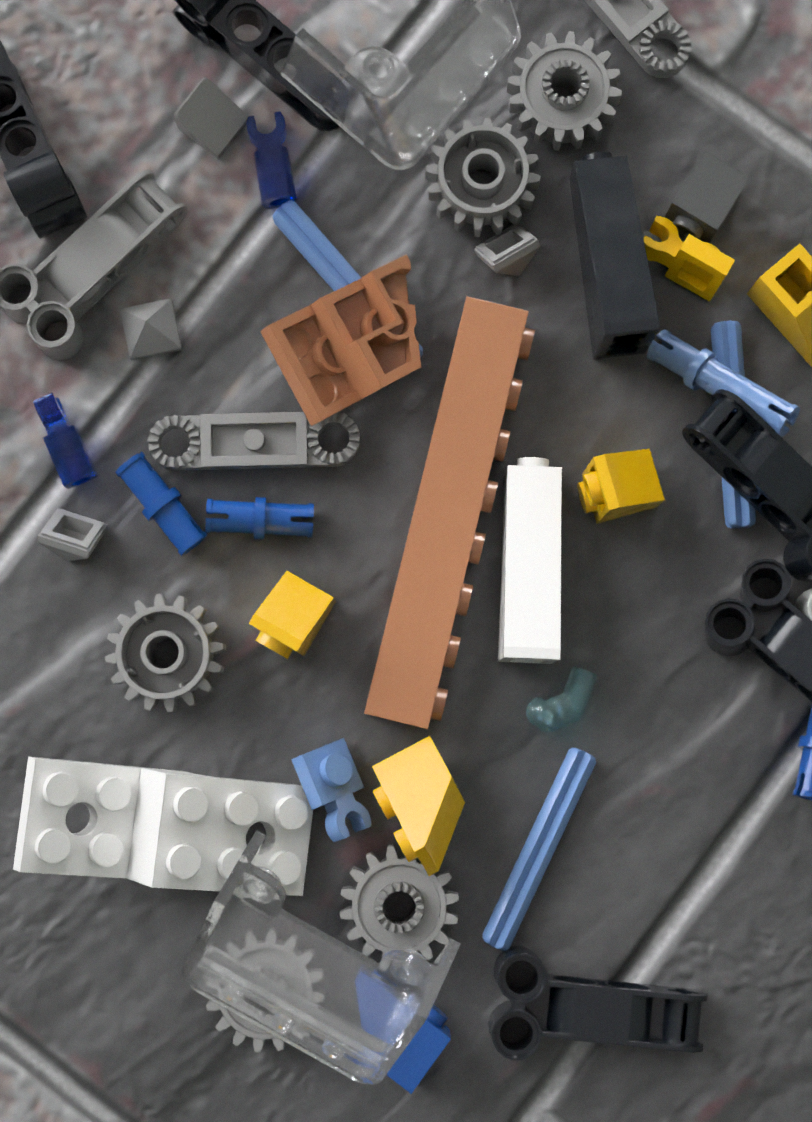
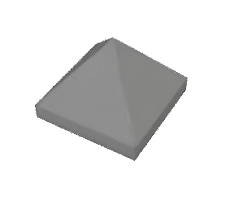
M513 224L503 230L502 234L495 235L477 245L474 251L476 256L494 272L520 276L541 245L539 240L520 224L517 226Z
M171 298L120 309L130 360L182 350Z
M59 508L39 533L37 542L67 561L87 559L105 534L107 524Z

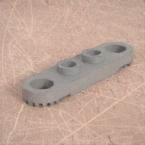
M584 0L648 74L658 78H668L678 74L685 67L691 52V38L688 37L686 29L683 30L682 26L670 15L669 9L661 0ZM657 39H668L676 45L678 55L672 61L671 59L667 60V62H664L663 59L659 61L658 57L654 58L653 52H650V44Z
M304 412L166 416L160 421L158 420L153 428H151L147 440L149 452L155 461L162 467L173 471L339 467L355 458L361 444L357 424L348 415L339 412L313 426L310 425ZM332 425L343 427L349 434L347 447L342 452H337L336 454L324 451L319 445L321 432L326 427ZM180 429L188 433L190 447L182 456H177L176 458L168 457L161 449L162 438L170 430Z

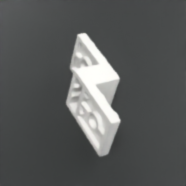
M28 757L13 870L25 873L127 878L151 888L303 896L313 810H311L302 785L210 777L176 770ZM83 802L90 813L89 822L82 831L71 833L66 826V814L73 805ZM261 822L266 830V839L261 848L251 852L246 844V834L254 823Z

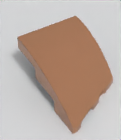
M407 254L319 298L311 305L268 325L260 331L311 426L421 368L419 342L414 334V327L417 323L415 305L409 304L406 275L411 270V262Z

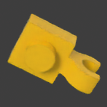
M656 216L649 232L659 237L662 242H657L646 235L644 236L647 260L658 262L668 267L669 269L665 277L710 302L735 260L722 253L713 244L703 242L688 234L683 242L679 237L677 227L672 221L662 216Z

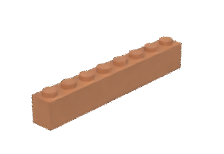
M466 296L364 714L428 729L430 719L437 721L442 719L448 690L438 687L443 666L454 668L461 637L451 635L456 614L461 616L467 615L473 585L463 583L468 562L478 565L486 533L477 532L476 528L480 512L491 513L498 482L488 480L493 460L504 461L511 431L501 429L505 409L516 411L523 380L513 378L517 358L528 361L535 329L525 327L529 313L527 310Z

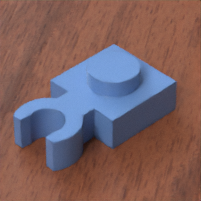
M344 738L291 759L311 810L325 806L327 811L325 829L333 842L350 836L345 825V817L351 821L355 832L371 827V817L368 810L361 803L356 802L353 792L364 788V785Z

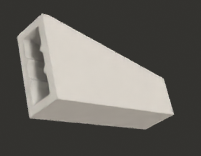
M518 458L517 465H508L505 471L498 662L552 664L560 660L562 467H549V460L545 458Z

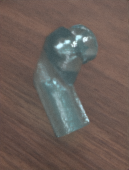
M573 666L563 694L548 700L536 697L528 704L526 710L528 722L531 725L538 726L541 731L555 732L579 721L585 712L598 675Z

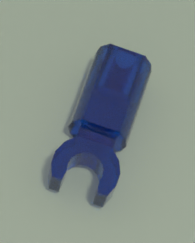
M280 111L274 112L276 127L269 134H263L257 130L254 116H249L246 123L249 139L258 148L253 156L261 203L264 208L268 209L279 208L289 200L297 201L289 150L287 147L282 146L286 139L287 129L285 118Z
M52 392L33 400L36 411L48 433L47 436L43 437L63 486L70 489L96 478L98 474L80 432L76 426H70L60 399L58 397L55 398Z

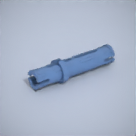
M666 329L661 330L656 335L662 341V344L654 340L650 344L647 358L684 378V385L695 391L701 388L711 395L719 389L732 392L750 406L781 437L785 436L789 431V428L785 426L786 422L792 426L794 425L800 412V408L797 405L790 404L718 362L716 354L705 348L700 351L672 335Z

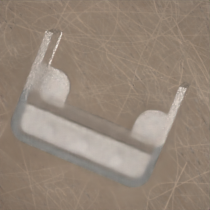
M464 0L406 65L390 51L376 46L359 50L345 65L302 28L294 38L281 76L384 165L392 169L404 170L413 167L419 162L512 56L520 43L521 29L512 0Z
M256 830L214 900L183 967L182 975L187 984L202 996L344 1076L362 1084H378L384 1079L427 1020L461 943L450 938L433 964L427 962L420 953L410 949L388 951L379 963L281 908L286 900V891L279 877L267 868L253 865L267 836Z

